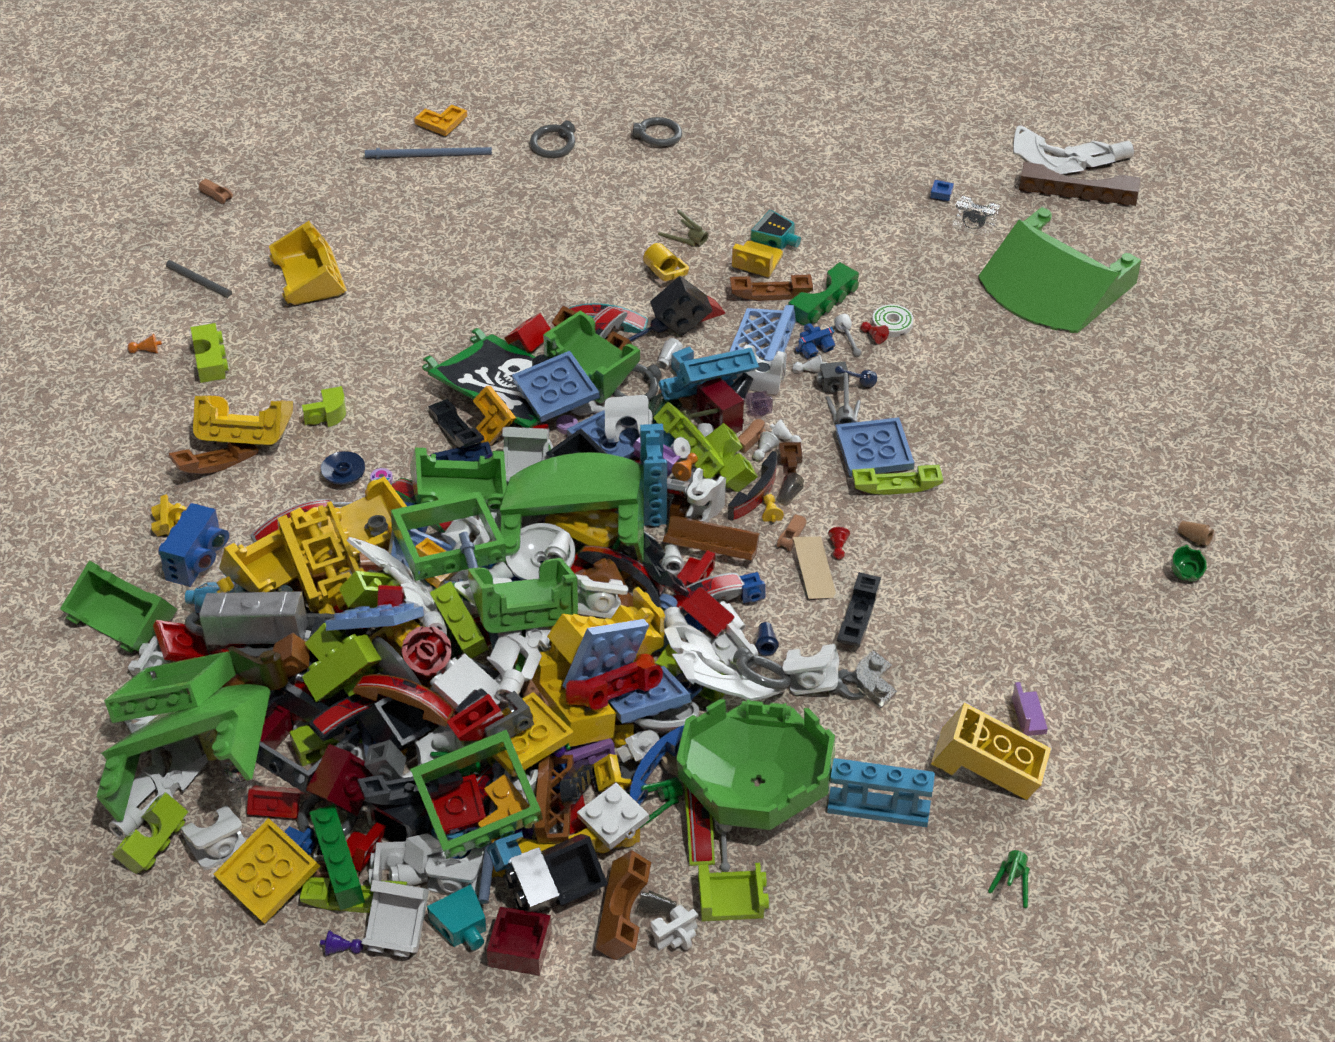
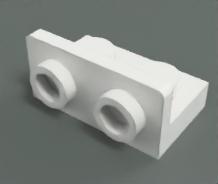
M732 623L727 624V632L710 641L715 654L720 658V662L735 671L738 669L733 662V656L739 648L746 647L751 651L752 655L758 656L756 647L750 644L745 639L743 632ZM752 665L750 669L757 667V665Z

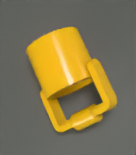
M654 243L645 251L643 256L644 263L661 280L668 281L679 276L688 275L689 266L680 258H677L663 244Z

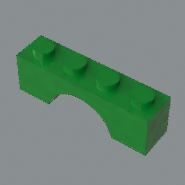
M839 262L827 271L826 287L828 289L814 294L799 293L788 302V305H794L796 322L803 326L808 323H816L824 313H829L834 305L838 302H843L849 293L857 290L859 286V272Z
M335 805L311 811L310 816L340 911L365 903Z

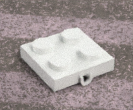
M617 783L613 784L577 812L578 818L610 850L626 837L628 839L632 838L635 835V830L650 820L649 814Z

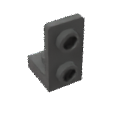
M515 691L506 695L509 704L506 709L509 715L484 729L486 738L504 730H507L511 738L534 725L530 707Z

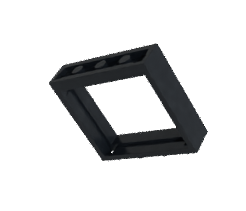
M288 682L282 688L270 690L266 715L278 705H281L309 723L314 717L327 709L328 706L320 701L316 702L314 697ZM355 722L345 726L343 734L333 737L339 741L336 747L351 752L359 745L362 727ZM261 741L256 758L257 764L303 793L307 792L306 789L321 761L320 759L307 771Z

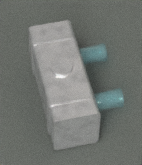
M283 585L279 587L278 592L245 593L246 590L244 588L235 586L231 593H207L200 611V620L206 644L227 646L228 644H275L291 633L303 639L308 619L302 592H292L293 589L291 587Z

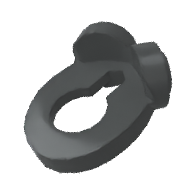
M842 669L838 671L837 687L834 690H830V692L834 694L839 692L847 699L859 700L867 694L868 685L858 674L850 672L848 669ZM842 680L847 683L853 682L857 684L860 689L859 693L850 692Z

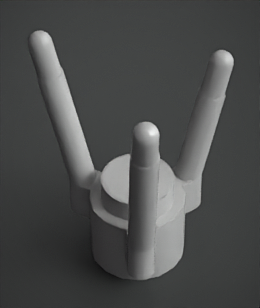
M844 373V406H841L836 412L830 397L826 396L828 406L833 415V422L838 424L857 422L861 401L857 400L854 410L849 406L848 373Z

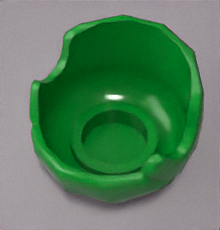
M1184 545L1177 548L1174 552L1171 568L1174 575L1179 579L1194 582L1203 577L1207 569V561L1200 550H1194L1189 548V545Z

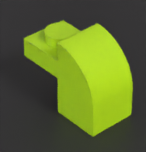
M342 386L322 389V402L302 405L305 425L327 422L328 427H332L344 419L346 405Z

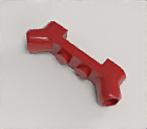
M642 653L635 658L633 663L587 680H569L566 683V702L569 705H585L594 710L608 706L609 699L638 688L643 691L655 688L662 680L663 670L661 666L655 664V660L651 655Z

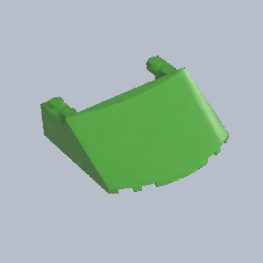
M1041 207L1026 220L1022 221L1019 219L978 278L980 283H983L985 286V291L991 294L999 305L1012 314L1036 325L1050 326L1052 330L1064 329L1070 330L1069 333H1078L1137 284L1141 259L1130 253H1124L1115 263L1110 264V267L1101 264L1042 232V227L1051 221L1052 214L1048 209Z
M574 453L552 457L517 472L510 477L500 507L501 535L506 543V556L513 555L520 549L522 516L619 508V540L624 545H634L638 561L644 562L643 465L611 454Z
M252 684L222 687L198 707L158 715L101 753L105 757L106 763L96 797L117 822L123 821L140 754L215 728L218 733L216 741L212 745L214 755L219 760L229 758L246 781L253 778L270 690L268 687Z

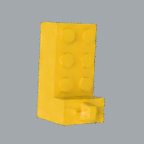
M623 605L618 607L611 619H599L593 616L584 617L578 614H561L547 635L570 664L574 660L587 628L644 619L649 624V627L636 657L642 653L651 655L662 639V636L650 624L655 616L651 609L640 608L638 611L635 607Z
M553 643L551 650L540 652L542 657L532 681L547 700L549 708L574 731L576 739L569 742L570 747L614 738L616 713L608 704V706L597 710L585 705H569L566 702V689L563 683L571 664Z
M964 702L942 727L931 764L943 769L950 775H953L963 766L1028 800L1042 785L1051 748Z

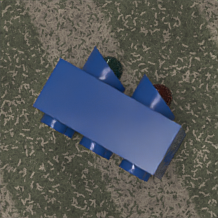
M190 503L186 511L182 512L179 521L171 528L169 536L165 542L161 543L158 550L166 581L191 587L199 573L210 568L215 562V551L225 546L229 539V532L219 528L216 509Z

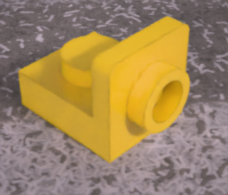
M615 717L614 738L610 739L614 743V748H620L627 744L626 738L634 735L633 722L621 723Z
M608 754L593 764L599 792L606 791L615 783L623 790L631 786V779L621 777L617 755Z

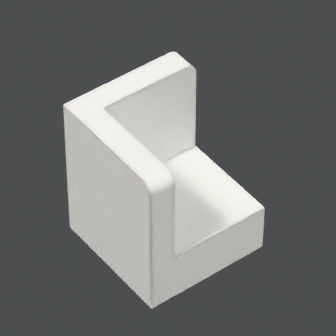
M428 833L406 838L404 862L420 874L425 873L429 856L443 851L440 842Z

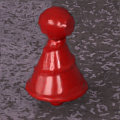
M863 322L860 326L861 331L864 333L869 332L878 345L886 341L889 336V328L886 325L871 326L870 323Z
M833 527L828 531V535L836 548L833 550L832 555L837 560L844 558L845 551L842 547L851 534L844 527Z

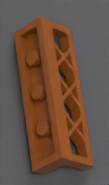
M672 515L670 517L669 529L664 535L663 542L752 560L757 554L760 533Z
M551 753L539 761L536 800L541 809L543 819L534 823L538 843L563 842L569 839L571 804L564 805L561 794H557L552 788L561 782L562 778L574 765L573 754L556 757ZM567 763V768L560 774L554 770V764ZM560 802L565 808L556 815L551 811V808ZM559 823L563 827V833L549 834L550 829L555 824Z

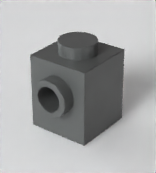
M845 361L820 364V372L816 373L817 385H821L823 393L844 391V374H836L835 368L841 366L844 370H848Z
M391 740L369 746L364 766L373 776L383 775L385 781L395 780L403 776L406 757Z

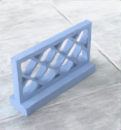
M785 305L784 310L747 308L729 352L744 349L739 344L746 341L749 343L748 345L756 348V355L758 357L762 356L764 361H772L777 351L785 352L796 323L794 305ZM750 315L759 316V318L753 321L749 319ZM773 317H778V318H779V319H777V320H775V321H773V322H771V321L769 320V319H771V318H773ZM763 322L767 324L761 328L757 327V325ZM750 328H753L755 330L748 334L744 332L745 330H748ZM771 329L774 331L773 333L767 336L764 334L765 332ZM758 335L762 337L761 339L756 341L752 340V338ZM764 343H768V344H769V346H767V347H765V348H763V349H761V348L759 347L760 345H762V344H764Z

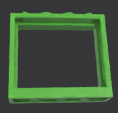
M480 491L391 510L392 529L415 581L469 568L465 555L461 553L460 549L419 557L408 533V530L479 515L491 542L474 545L475 550L473 552L478 567L506 561V543Z
M229 652L147 667L106 698L104 702L112 723L198 707L234 677L236 671ZM151 671H155L156 676L154 678H152Z
M507 730L410 769L446 859L457 855L461 857L466 854L467 850L475 847L477 849L489 845L491 840L513 835L515 830L523 827L531 828L532 824L543 819L541 809ZM506 750L530 807L448 841L425 783Z

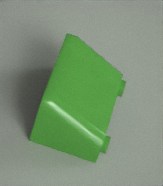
M582 311L577 312L543 334L544 355L551 359L570 351L599 391L600 398L595 399L599 403L606 401L640 361V349L632 344H626L620 350L595 333L594 319Z
M415 447L410 463V474L417 504L480 491L490 510L500 509L507 489L504 451H493L492 457L489 459L480 456L478 462L436 460V454L428 456L426 448Z
M562 558L545 560L539 567V579L493 584V577L488 569L481 567L468 569V581L481 623L490 633L554 626L561 614H578L577 576Z
M90 560L60 610L67 613L65 618L77 625L80 621L121 642L119 647L130 653H133L134 650L139 652L141 645L148 643L156 635L153 628L156 620L169 622L178 610L156 594L146 592L126 582L113 573L103 570L99 565Z

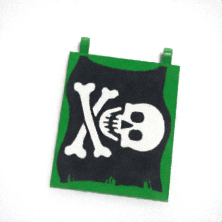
M475 328L471 333L476 336L470 338V341L474 344L448 360L438 364L430 355L423 358V361H426L427 364H424L422 369L428 372L429 376L473 400L485 386H491L516 417L515 423L525 428H533L541 422L512 379L513 374L532 367V360L535 356L512 344L508 345L505 340L493 334L486 336L481 329Z

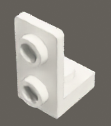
M406 842L376 843V852L371 853L370 885H372V880H382L383 869H389L396 864L408 865L404 862Z

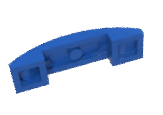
M684 725L674 729L657 741L640 762L630 789V796L640 806L648 796V790H641V786L647 785L645 783L666 752L673 756L678 754Z

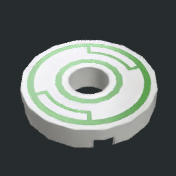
M883 305L873 313L872 324L873 326L886 325L889 328V336L898 337L900 334L910 332L913 328L914 317L907 308L900 305ZM889 319H895L897 322H890Z

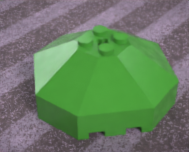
M719 699L707 706V712L699 717L692 715L685 720L677 755L678 778L719 824L771 830L829 794L832 765L835 758V735L829 729L825 730L820 725V719L809 708H804L803 719L792 706H787V703L764 705L763 702L747 699V701H742L741 705L726 713L725 699ZM757 778H761L762 782L765 783H761L760 786L757 787L755 786V783L751 781H756Z

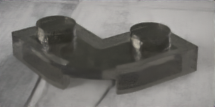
M873 650L858 663L854 673L858 681V690L882 708L895 696L897 690L881 678L890 669L892 664Z

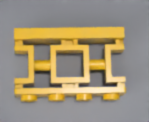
M332 501L327 502L325 507L323 505L318 507L319 518L299 524L296 514L291 515V518H288L287 515L277 518L279 532L310 608L319 606L320 601H328L326 590L335 587L339 583L344 584L351 576L350 572L337 575L335 572V568L344 566V555L352 574L355 571H364L363 567H358L356 562L359 560L355 547L351 548L347 541L350 537L346 527L342 528L340 523L342 521L341 512L338 507L334 508ZM327 516L331 520L338 540H336L333 531L321 535L318 528L328 525ZM291 527H294L297 535L306 532L310 533L311 539L301 541L303 551L300 550ZM331 543L336 558L315 564L310 549ZM308 567H310L312 575L326 572L328 579L318 582L319 592L315 588Z

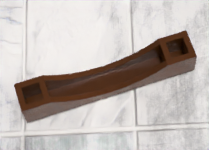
M1023 162L1019 190L1136 206L1140 177L1119 175L1101 180L1077 179L1059 174L1043 164Z

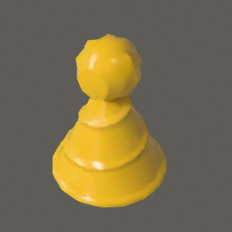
M772 494L765 495L763 500L767 506L762 514L763 521H781L784 513L774 504L775 497Z

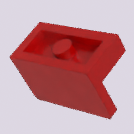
M540 312L524 321L504 338L508 345L520 340L529 353L544 342L543 334L551 330Z
M707 550L701 560L690 557L677 577L682 580L685 586L708 578L715 568V553Z
M699 587L689 599L686 598L680 605L716 638L727 628V624L735 619L731 612L702 587Z
M255 785L248 789L247 814L297 818L300 797L304 793L297 788Z
M376 822L367 835L354 831L346 840L355 870L361 872L371 859V853L376 852V843L382 842L386 825Z

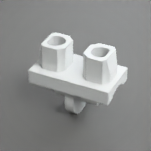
M153 636L150 643H143L139 649L141 657L138 661H131L128 669L133 676H136L147 667L171 663V660H164L157 637ZM155 671L150 672L152 678L156 676Z
M652 730L638 732L626 738L627 744L618 748L617 752L623 762L633 757L635 761H638L660 740L659 736Z
M679 905L670 912L672 922L666 924L659 917L650 923V931L655 938V947L659 951L670 944L674 949L678 946L685 950L691 948V938L696 936L694 930L698 928L696 923L697 912L694 909L688 912L682 905Z

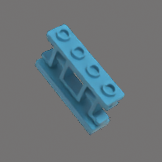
M751 347L683 361L679 364L681 370L676 372L677 377L660 380L658 384L664 400L670 401L697 395V386L708 380L721 378L730 386L733 380L738 378L736 374L754 371L759 365Z
M663 424L640 425V464L644 467V526L667 524V460L663 459Z
M834 758L830 783L843 785V788L830 787L827 813L928 827L931 800L919 799V796L932 797L935 773ZM868 789L889 791L894 793L893 795L868 792Z

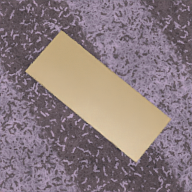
M821 536L793 537L808 599L833 598L836 591Z

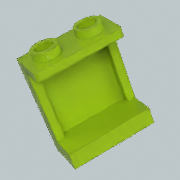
M760 862L755 863L753 871L709 873V864H698L701 922L764 919V910L769 909L768 893H763V887H767L766 872H761Z

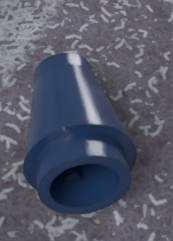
M763 622L758 626L755 647L763 656L773 655L779 647V642L769 622Z

